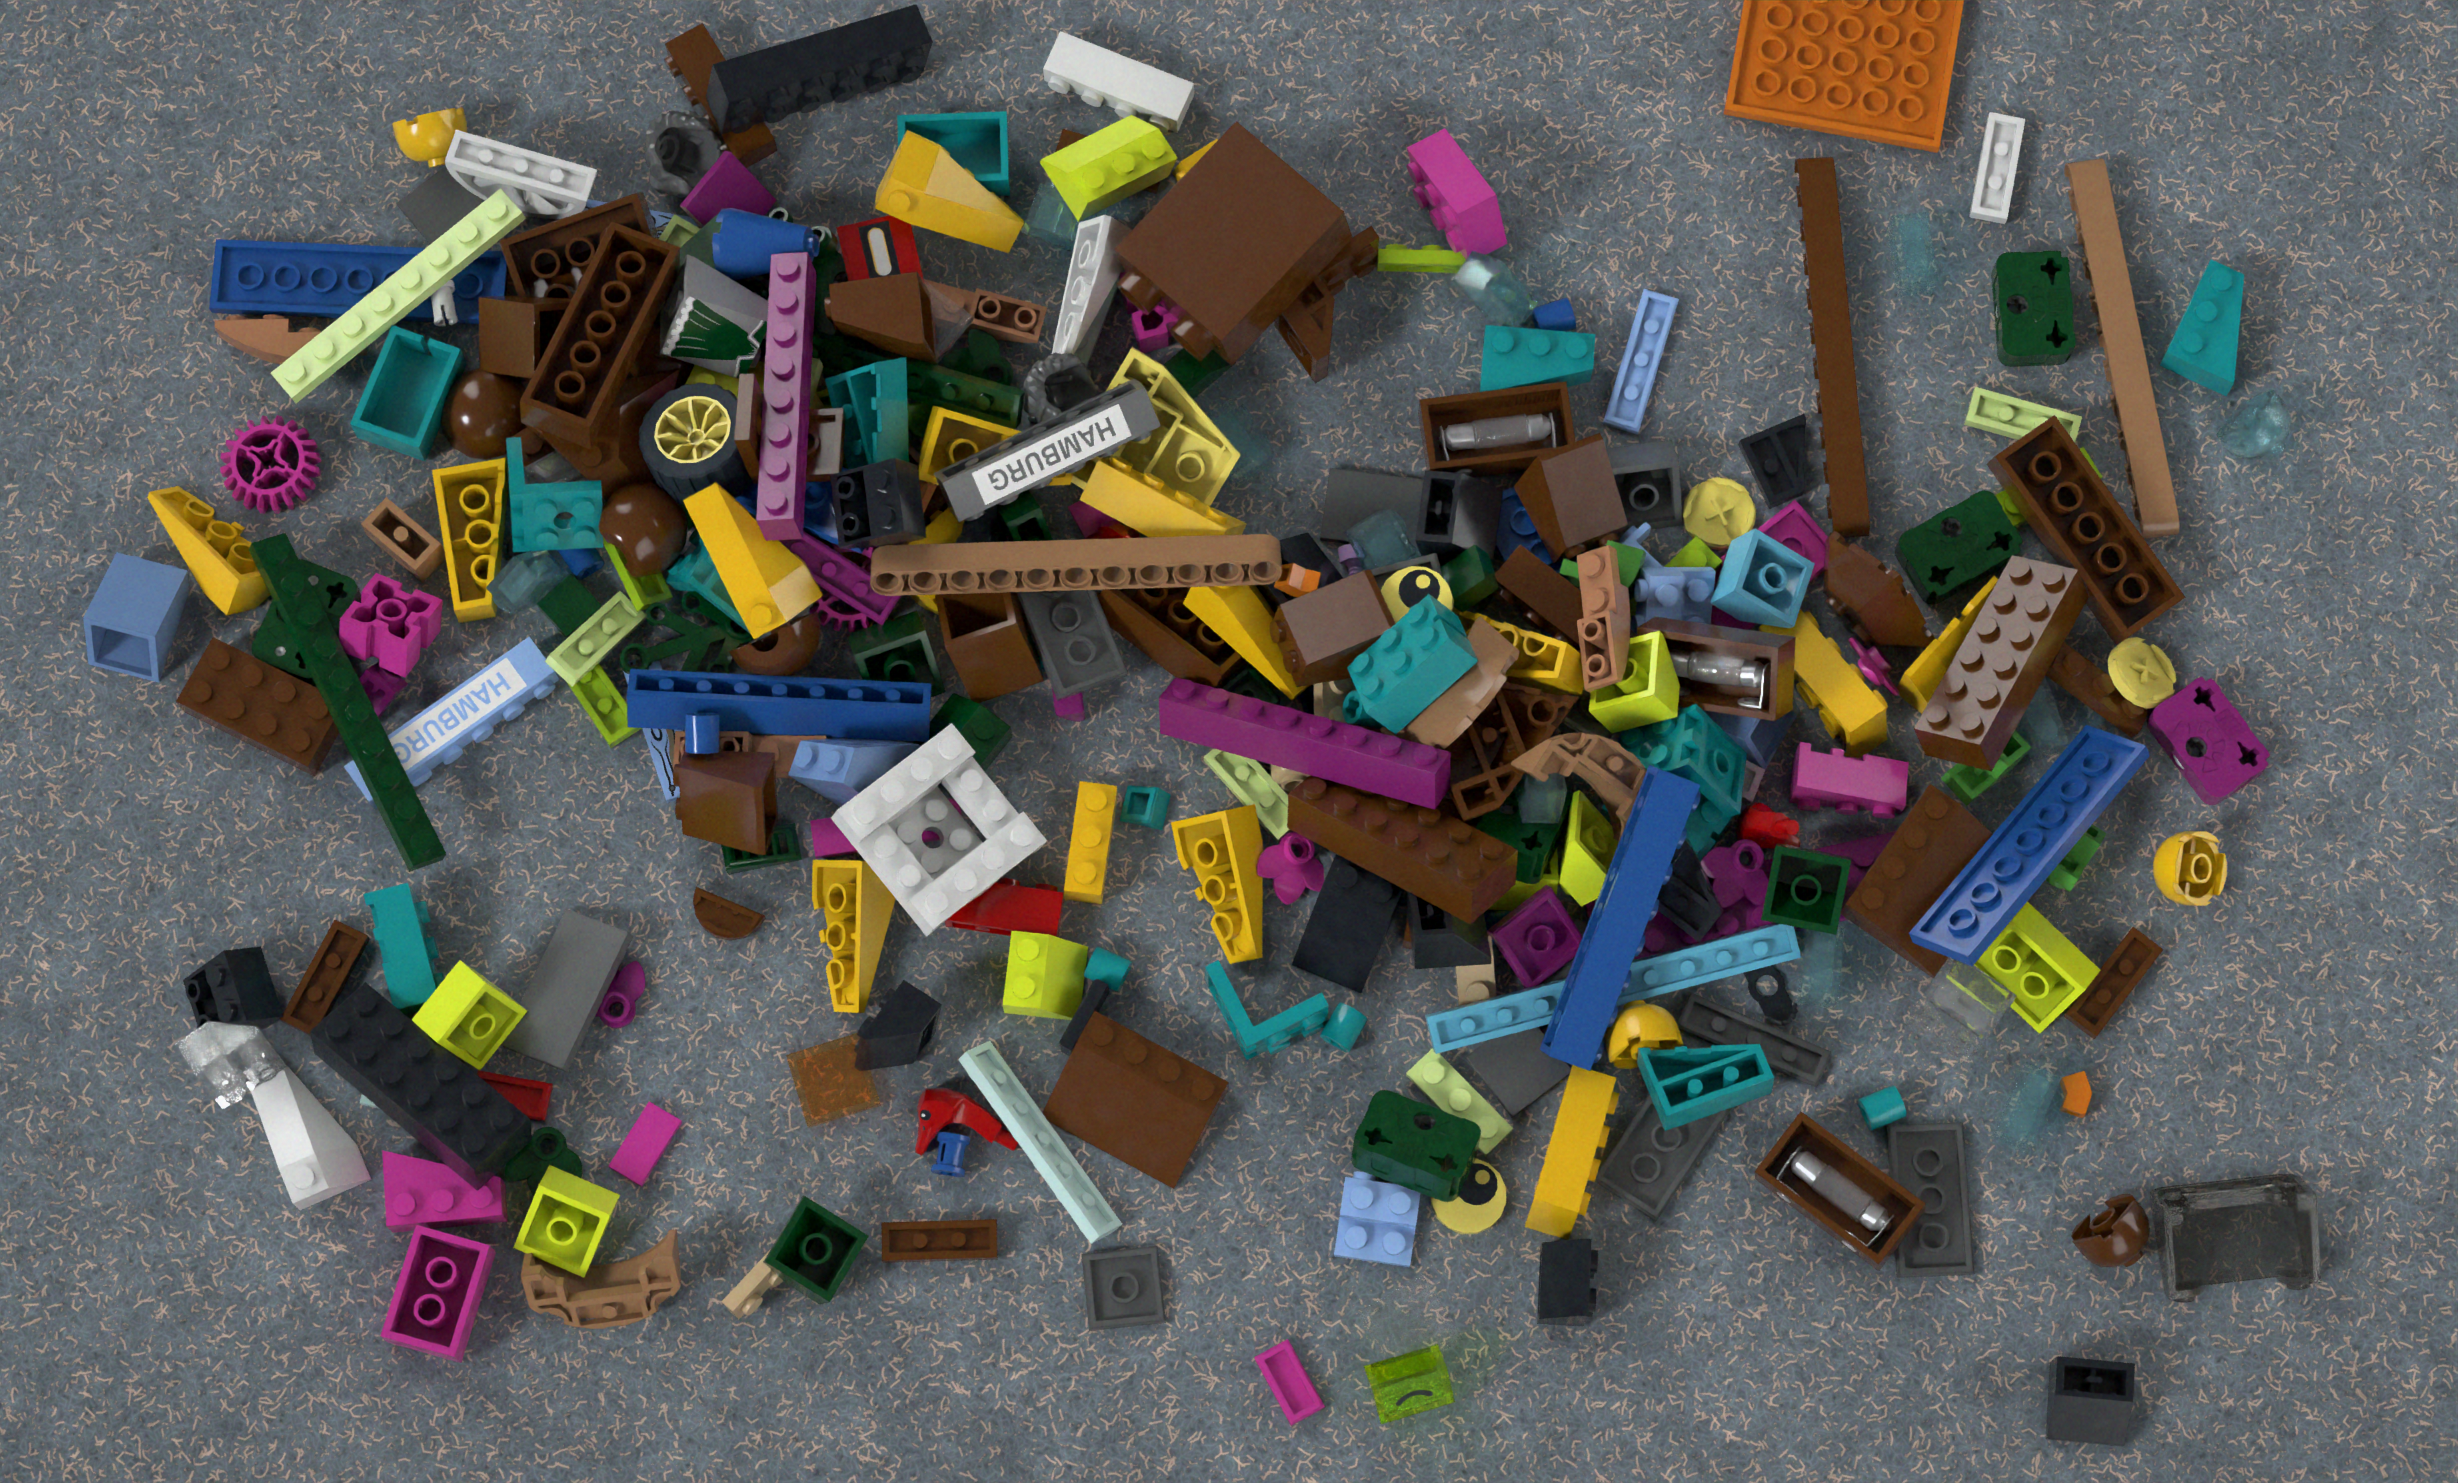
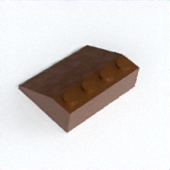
M634 193L499 240L518 296L572 299L611 221L659 239L644 193Z
M1191 587L1104 589L1101 591L1098 599L1110 628L1174 677L1221 689L1246 661L1245 658L1183 604Z
M1929 784L1841 910V915L1934 978L1948 957L1914 944L1909 932L1993 834L1962 805Z
M1094 1010L1076 1042L1042 1113L1048 1122L1174 1189L1229 1090V1082Z

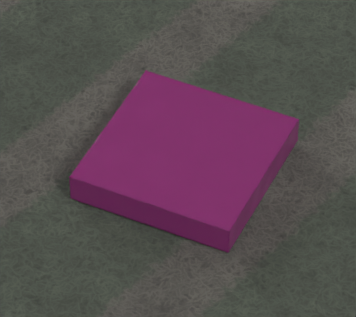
M724 151L681 203L680 207L703 228L711 219L719 214L721 209L735 208L764 216L777 200L731 152Z
M1548 885L1543 886L1487 930L1525 989L1541 984L1572 960L1583 937L1553 889Z

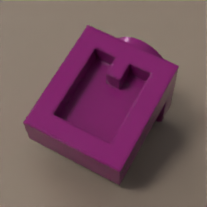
M379 662L367 668L359 679L379 719L396 695L402 692L408 685L400 675L379 667Z

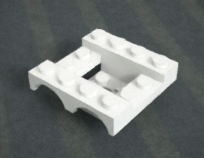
M952 723L840 807L831 817L833 822L926 936L930 935L970 901L983 894L1012 868L1031 854L1037 852L1047 842L1046 838L1024 811L1018 814L972 756L976 752ZM940 783H942L985 836L986 841L982 842L937 787ZM924 831L937 833L941 841L940 847H927L922 841V833Z

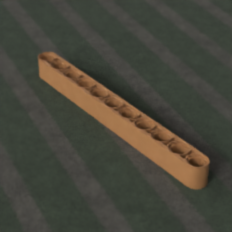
M2103 158L2066 163L2064 175L2069 177L2071 190H2068L2071 210L2076 211L2078 224H2075L2078 244L2083 245L2085 258H2082L2085 278L2090 280L2092 292L2088 293L2092 312L2097 314L2099 326H2095L2099 346L2104 348L2106 360H2103L2106 381L2111 382L2113 394L2110 395L2113 415L2118 416L2120 429H2117L2120 449L2121 451L2125 450L2127 464H2124L2127 483L2132 485L2134 498L2131 499L2135 520H2139L2140 534L2144 539L2177 535L2180 527L2179 515L2107 167Z
M1250 534L880 546L872 553L870 585L876 593L885 596L1266 585L1276 582L1281 577V544L1272 535Z

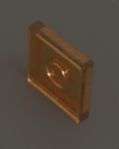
M857 1033L786 1055L808 1128L881 1106L871 1071H859L854 1067L857 1056L854 1048L860 1039Z

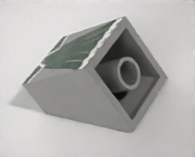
M686 255L661 310L660 353L739 379V374H747L749 368L754 369L759 361L761 347L759 346L767 336L768 301L697 258Z

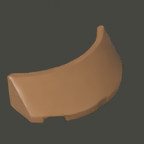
M1479 616L1466 637L1471 643L1478 662L1396 735L1385 726H1382L1379 730L1386 735L1397 736L1401 739L1430 745L1438 749L1440 747L1445 749L1489 705L1506 681L1507 677L1504 675L1509 667L1517 661L1520 651Z
M1582 732L1567 733L1549 738L1511 762V765L1516 769L1530 774L1543 783L1549 778L1548 775L1552 773H1559L1568 777L1571 772H1574L1591 785L1603 801L1612 823L1613 838L1618 842L1647 771L1640 760L1633 753L1621 747V744L1600 735Z
M669 1230L667 1235L655 1246L631 1259L612 1264L590 1265L584 1278L538 1259L532 1253H525L520 1277L529 1308L540 1315L544 1312H549L564 1318L565 1325L588 1329L625 1326L649 1317L658 1311V1306L670 1295L674 1296L681 1287L677 1230ZM580 1318H596V1319H592V1320H587V1321L581 1322V1319H580Z

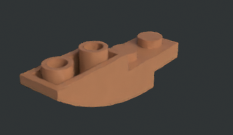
M924 279L925 286L931 294L935 326L969 334L970 329H980L992 335L996 340L1038 343L1047 307L976 288L975 292Z
M275 314L265 315L262 319H248L244 316L232 315L226 317V320H215L214 326L220 338L235 348L251 356L279 365L321 333V330L310 327L301 328L299 332H294L289 319ZM367 347L356 356L367 355Z
M1610 545L1577 555L1584 618L1577 620L1584 688L1588 692L1621 682L1629 653V592L1626 586L1620 584L1617 550Z
M675 731L673 768L675 764L680 763L685 751V731ZM719 731V751L775 753L776 778L792 779L788 774L800 740L828 738L826 736L751 735L749 731Z

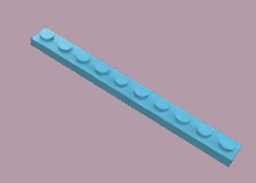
M1773 923L1633 960L1629 969L1632 972L1630 983L1624 992H1620L1616 1006L1801 958L1794 926ZM1567 978L1425 1015L1434 1052L1437 1054L1549 1024Z

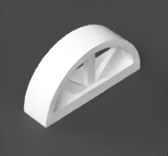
M459 130L455 131L445 158V165L453 178L474 195L486 200L501 188L524 215L543 219H562L582 212L585 209L597 175V169Z

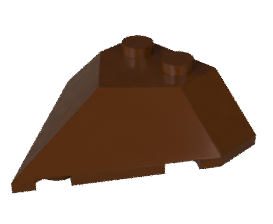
M680 370L626 379L591 449L529 425L526 426L547 447L551 445L586 481L601 480L602 501L606 504L612 493L627 483L640 481L653 483V475L639 447V429L642 426L643 417L651 409L652 404L657 399L662 398L665 393L675 389Z
M1834 531L1825 540L1823 593L1828 597L1825 600L1827 606L1838 617H1841L1843 614L1853 624L1850 630L1864 645L1870 642L1876 647L1926 649L1935 637L1924 626L1926 621L1911 593L1902 584L1904 580L1900 573L1894 569L1890 571L1880 560L1856 544L1852 543L1849 545L1841 534Z
M1504 682L1489 705L1473 723L1445 749L1439 748L1451 752L1450 789L1448 792L1464 822L1500 809L1526 773L1513 767L1511 762L1543 741L1551 738L1578 700V697L1565 694L1563 696L1541 692V689Z

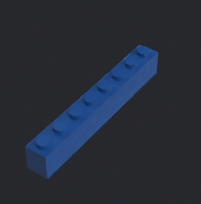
M630 669L627 689L628 727L685 730L686 713L709 712L719 714V731H749L755 734L927 742L929 741L931 717V683Z
M1652 765L1648 766L1541 1043L1540 1050L1548 1056L1589 1071L1592 1068L1593 1062L1597 1063L1601 1058L1604 1049L1602 1039L1607 1027H1611L1617 1017L1618 1007L1616 1003L1620 992H1624L1630 983L1632 972L1629 969L1634 956H1638L1644 947V930L1648 920H1653L1658 911L1659 899L1657 897L1662 884L1666 885L1673 871L1671 860L1675 850L1680 849L1685 841L1687 834L1685 824L1690 813L1695 812L1700 802L1701 794L1698 792L1700 784Z

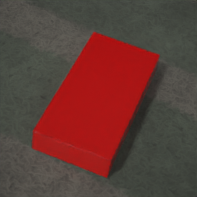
M477 1071V1075L529 1117L530 1120L546 1122L553 1090L552 1083Z

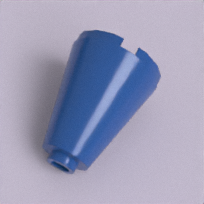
M735 208L721 209L717 215L715 222H722L720 233H713L712 244L715 269L734 281L769 274L771 254L808 252L811 262L819 254V238L810 227Z

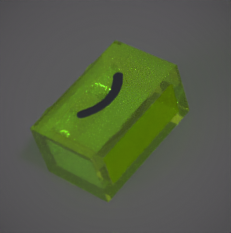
M1438 1344L1364 1366L1371 1398L1381 1424L1455 1402L1448 1370Z

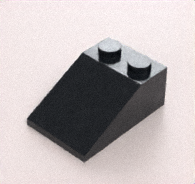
M1336 854L1316 900L1292 966L1361 994L1405 890Z

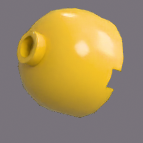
M463 107L419 115L413 118L412 121L403 119L392 123L395 139L400 150L406 157L414 161H428L429 168L445 165V158L456 130L468 133Z
M2183 831L2172 835L2161 843L2154 857L2153 875L2156 886L2164 896L2181 905L2207 906L2212 903L2209 900L2213 895H2220L2227 877V859L2225 853H2219L2215 843L2220 842L2217 837L2207 831Z
M1643 1000L1626 1003L1623 1006V1010L1617 1013L1613 1025L1607 1027L1605 1033L1610 1063L1613 1061L1614 1067L1619 1069L1638 1067V1048L1670 1050L1675 1049V1047L1684 1046L1678 1025L1670 1012L1655 1004H1646Z

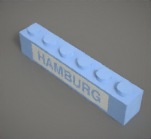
M530 637L520 642L388 735L413 786H419L432 776L431 770L443 762L447 765L457 760L463 754L462 748L473 740L479 743L487 739L494 732L493 726L504 718L506 721H511L518 717L525 710L523 705L534 697L538 700L542 699L555 689L554 683L559 678L556 672L545 662L546 658ZM352 760L344 768L375 810L377 806L354 760Z

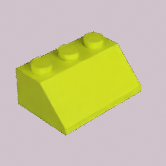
M1130 115L1041 159L1040 164L1079 222L1169 177L1178 157L1159 128Z
M2029 902L2025 903L1973 966L1965 964L2039 1034L2087 989L2101 971Z

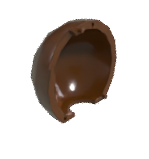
M479 368L464 372L452 384L443 406L441 429L444 436L454 449L471 458L487 460L506 455V438H511L527 428L524 423H521L520 400L526 388L520 380L511 375L490 373Z
M640 481L627 483L612 493L602 509L599 532L608 543L615 545L622 551L627 559V563L624 566L631 576L638 578L659 574L676 562L686 544L688 523L682 505H679L665 490L653 483Z
M815 611L788 621L771 630V635L744 646L739 645L730 650L729 653L741 668L752 675L793 676L810 663L818 649L821 632L818 613Z

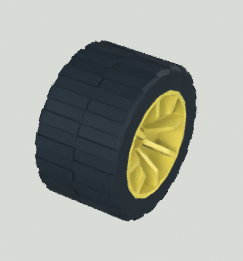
M706 383L682 385L680 388L670 390L662 398L657 399L643 417V423L639 429V447L643 458L657 485L665 490L679 505H685L683 499L715 482L734 498L740 496L752 484L734 441L737 398L734 393L723 389L722 386Z

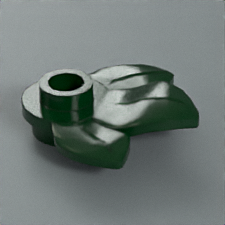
M970 329L968 348L955 349L942 357V361L948 369L1007 386L1013 380L1014 372L1012 365L1007 359L1001 357L998 341L992 335L980 329ZM992 367H998L1002 371L1000 380L994 381L989 377V370Z
M542 1127L532 1134V1141L506 1164L505 1178L507 1181L527 1179L528 1187L534 1196L549 1165L582 1178V1163L579 1156L567 1148L566 1139L558 1129ZM544 1140H552L554 1142L555 1149L551 1153L541 1151L540 1145Z

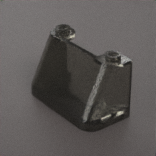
M2273 1174L2165 1186L2150 1191L2151 1212L2164 1293L2169 1300L2172 1299L2179 1303L2192 1302L2196 1299L2197 1295L2203 1292V1285L2276 1277L2278 1281L2286 1284V1287L2292 1290L2307 1289L2310 1287V1284L2322 1283L2317 1194L2302 1177L2294 1174Z

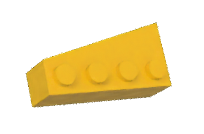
M1118 456L1097 461L1079 499L1147 537L1242 535L1247 523L1197 500L1186 492L1165 485L1162 479L1152 474H1142L1132 469L1133 465Z
M506 458L432 470L453 607L458 622L463 623L496 617L508 500Z
M1455 607L1452 608V612L1459 617L1466 635H1468L1474 622L1480 616L1520 651L1517 661L1509 667L1504 675L1507 677L1505 682L1541 689V692L1556 695H1582L1584 679L1581 653L1571 645L1533 631L1522 630L1506 622L1501 623L1492 620L1488 616L1479 613L1474 614L1468 611L1462 613Z
M1800 609L1795 625L1792 628L1764 624L1759 627V632L1796 637L1794 680L1797 679L1799 681L1796 684L1797 691L1810 709L1819 708V716L1831 738L1834 739L1840 736L1846 744V753H1844L1846 757L1861 758L1864 754H1867L1887 740L1886 709L1888 705L1884 697L1877 690L1871 691L1864 683V676L1859 668L1853 663L1848 665L1842 658V652L1838 644L1831 637L1826 639L1822 635L1816 619L1809 611L1803 613Z
M1572 1065L1554 1124V1130L1544 1158V1165L1542 1166L1533 1196L1534 1199L1525 1223L1526 1228L1569 1240L1577 1215L1585 1216L1591 1198L1590 1193L1584 1192L1587 1181L1595 1182L1601 1160L1594 1158L1597 1147L1604 1149L1610 1126L1604 1125L1607 1113L1614 1115L1620 1093L1613 1091L1616 1077Z

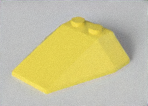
M1132 347L1106 391L1135 378L1145 387L1161 426L1152 430V434L1146 439L1136 442L1131 440L1118 446L1119 450L1110 456H1097L1085 462L1086 465L1082 469L1073 473L1071 482L1084 490L1097 461L1118 456L1133 465L1132 469L1142 474H1152L1162 479L1165 485L1186 492L1197 500L1211 506L1241 454L1164 365Z

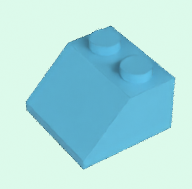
M1755 528L1731 541L1710 604L1739 621L1792 628L1795 625L1815 563Z

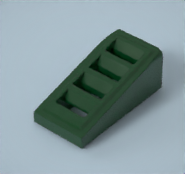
M795 823L776 826L771 839L774 855L758 854L759 857L751 858L750 852L742 850L743 859L736 860L734 848L721 845L727 874L730 875L802 860ZM786 834L789 853H781L778 835Z

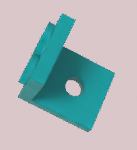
M521 437L506 438L513 552L603 547V536L599 532V522L602 514L601 480L525 484ZM562 512L574 515L567 520L556 518V515Z
M695 529L688 540L691 545L683 555H679L673 565L667 568L669 575L665 579L666 584L675 590L698 592L749 632L697 529Z
M1697 704L1678 710V715L1675 718L1622 731L1621 747L1633 753L1646 770L1649 765H1652L1678 776L1686 777L1700 784L1699 791L1727 818L1740 814L1747 753Z
M1219 960L1205 966V983L1246 1061L1267 1050L1270 1055L1276 1054L1291 1045L1289 1039L1301 1033L1304 1038H1307L1324 1028L1322 1022L1328 1019L1329 1005L1322 992L1253 1026Z

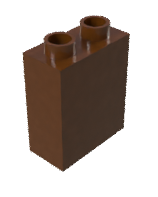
M1236 121L1114 248L1126 273L1116 285L1123 295L1143 313L1149 315L1160 303L1175 316L1178 321L1169 331L1180 345L1195 358L1202 361L1213 349L1230 365H1233L1353 237L1343 210Z

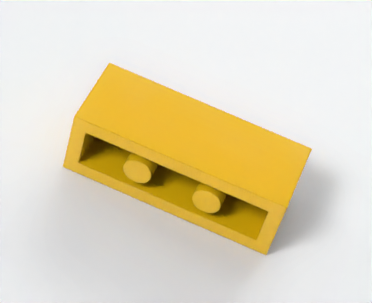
M1084 781L1079 782L1064 884L1065 900L1102 904L1118 797L1117 786Z

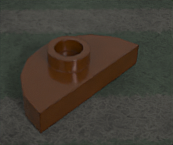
M696 887L693 905L696 918L703 929L716 938L729 941L746 938L756 932L766 919L765 915L701 888Z

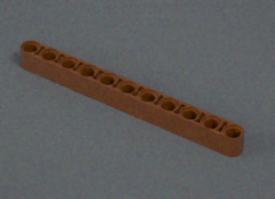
M1833 157L1795 159L1794 170L1795 173L1799 174V186H1796L1798 207H1802V220H1799L1801 241H1805L1806 246L1805 254H1803L1804 274L1809 277V289H1806L1808 310H1812V323H1809L1811 344H1815L1816 349L1813 367L1814 377L1819 380V392H1816L1818 414H1822V427H1819L1821 449H1825L1826 462H1823L1825 484H1829V497H1826L1828 519H1832L1833 531L1830 532V535L1836 531L1843 538L1866 537L1870 533V517L1835 164Z

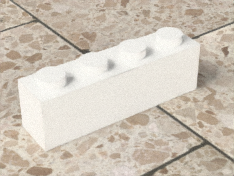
M1061 31L1043 68L1044 81L1048 82V86L1052 90L1062 94H1067L1068 90L1082 95L1081 99L1084 102L1095 107L1105 104L1115 108V113L1123 118L1130 115L1141 118L1159 128L1161 133H1167L1168 130L1178 133L1194 97V83Z

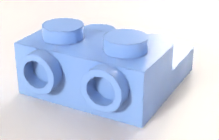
M1640 567L1639 579L1634 583V598L1637 602L1636 615H1633L1631 618L1630 629L1637 634V627L1654 617L1710 624L1712 604L1710 602L1714 593L1716 571L1712 567Z
M1356 1171L1353 1173V1178L1345 1177L1334 1256L1410 1267L1421 1193L1392 1182H1377L1376 1176L1366 1172Z

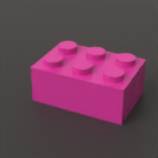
M1446 129L1407 147L1410 163L1406 167L1411 179L1416 184V188L1412 190L1413 195L1422 209L1428 208L1430 218L1438 231L1443 229L1446 232L1447 241L1455 253L1460 251L1468 263H1471L1507 244L1496 193Z
M416 1225L380 1336L388 1343L461 1363L496 1255L495 1250L490 1245Z

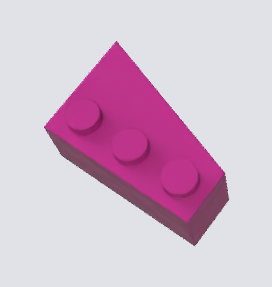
M1799 743L1792 759L1789 803H1797L1798 809L1818 811L1820 806L1835 807V812L1843 815H1855L1858 813V810L1873 811L1872 815L1874 817L1883 819L1894 818L1895 813L1901 814L1906 806L1909 762L1864 754L1863 758L1843 756L1844 750L1837 748L1830 749L1829 755L1811 751L1810 743Z
M382 1150L386 1226L393 1233L414 1231L416 1225L438 1229L508 1222L506 1184L500 1177L493 1176L477 1191L445 1164Z

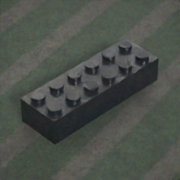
M917 4L715 63L712 66L706 99L721 135L732 131L735 134L743 133L752 128L753 125L762 122L776 123L792 113L799 111L801 113H809L818 109L822 104L832 101L835 103L848 101L855 94L865 91L876 93L886 88L887 85L899 81L902 83L912 82L918 79L921 73L924 72L933 41Z
M366 982L310 1031L315 1055L477 1191L532 1141L529 1117L446 1048L434 1041L417 1024Z

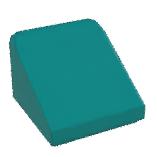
M1128 785L1119 821L1163 830L1171 795L1159 787Z

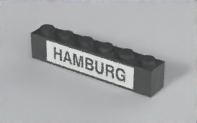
M1134 378L935 472L934 475L953 516L959 522L962 520L972 521L981 517L986 509L996 504L1006 505L1018 498V494L1030 488L1039 489L1051 483L1053 477L1063 472H1076L1086 465L1085 462L1097 456L1107 457L1119 450L1118 446L1131 440L1136 442L1146 439L1152 434V430L1161 425L1145 387Z

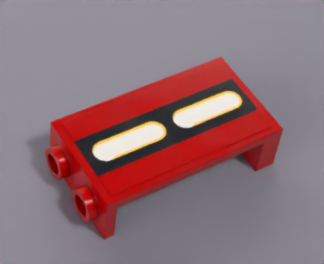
M888 215L836 227L848 281L917 272L925 284L911 224ZM934 325L935 345H939Z

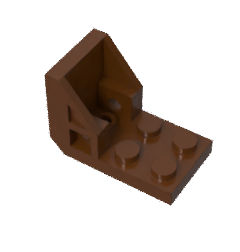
M1372 226L1355 235L1275 320V328L1315 384L1328 375L1335 303L1333 296L1345 287V281L1355 275L1358 278H1362L1376 267L1379 236Z

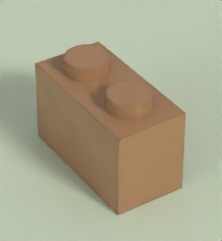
M387 497L361 523L368 538L421 583L446 558L442 544Z

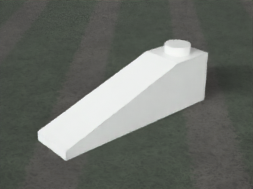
M1102 215L1079 222L1051 354L1057 352L1060 354L1072 353L1074 355L1123 270L1114 248L1132 230L1111 216Z
M280 1057L244 1072L279 1171L292 1203L299 1210L371 1180L358 1145Z

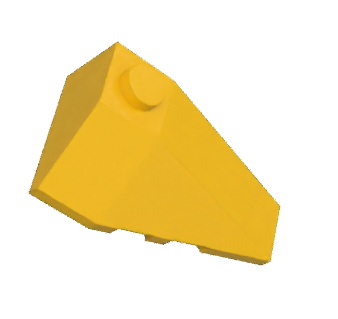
M717 482L683 499L696 529L753 639L788 622L823 596L806 563L796 553L793 554L779 540L766 541L756 519Z

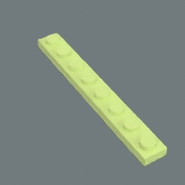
M500 188L273 370L271 375L292 400L298 403L390 329L392 325H395L512 231L526 217Z

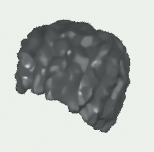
M671 110L667 114H661L649 122L644 143L645 162L650 168L649 182L661 194L667 193L677 198H686L721 155V141L715 138V133L710 130L711 126L708 120L698 115L696 111L679 112Z
M1055 352L1048 357H1044L1042 360H1038L1033 364L1032 369L1024 380V411L1030 417H1034L1036 424H1039L1098 396V386L1093 383L1090 377L1091 369H1086L1085 363H1082L1081 359L1072 353L1060 354Z

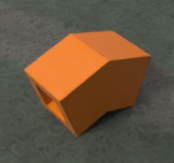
M1295 563L1282 565L1281 577L1275 582L1274 587L1291 596L1300 597L1318 589L1321 572L1305 569Z
M2085 1071L2062 1077L2059 1080L2064 1094L2059 1111L2079 1118H2083L2086 1115L2092 1090Z

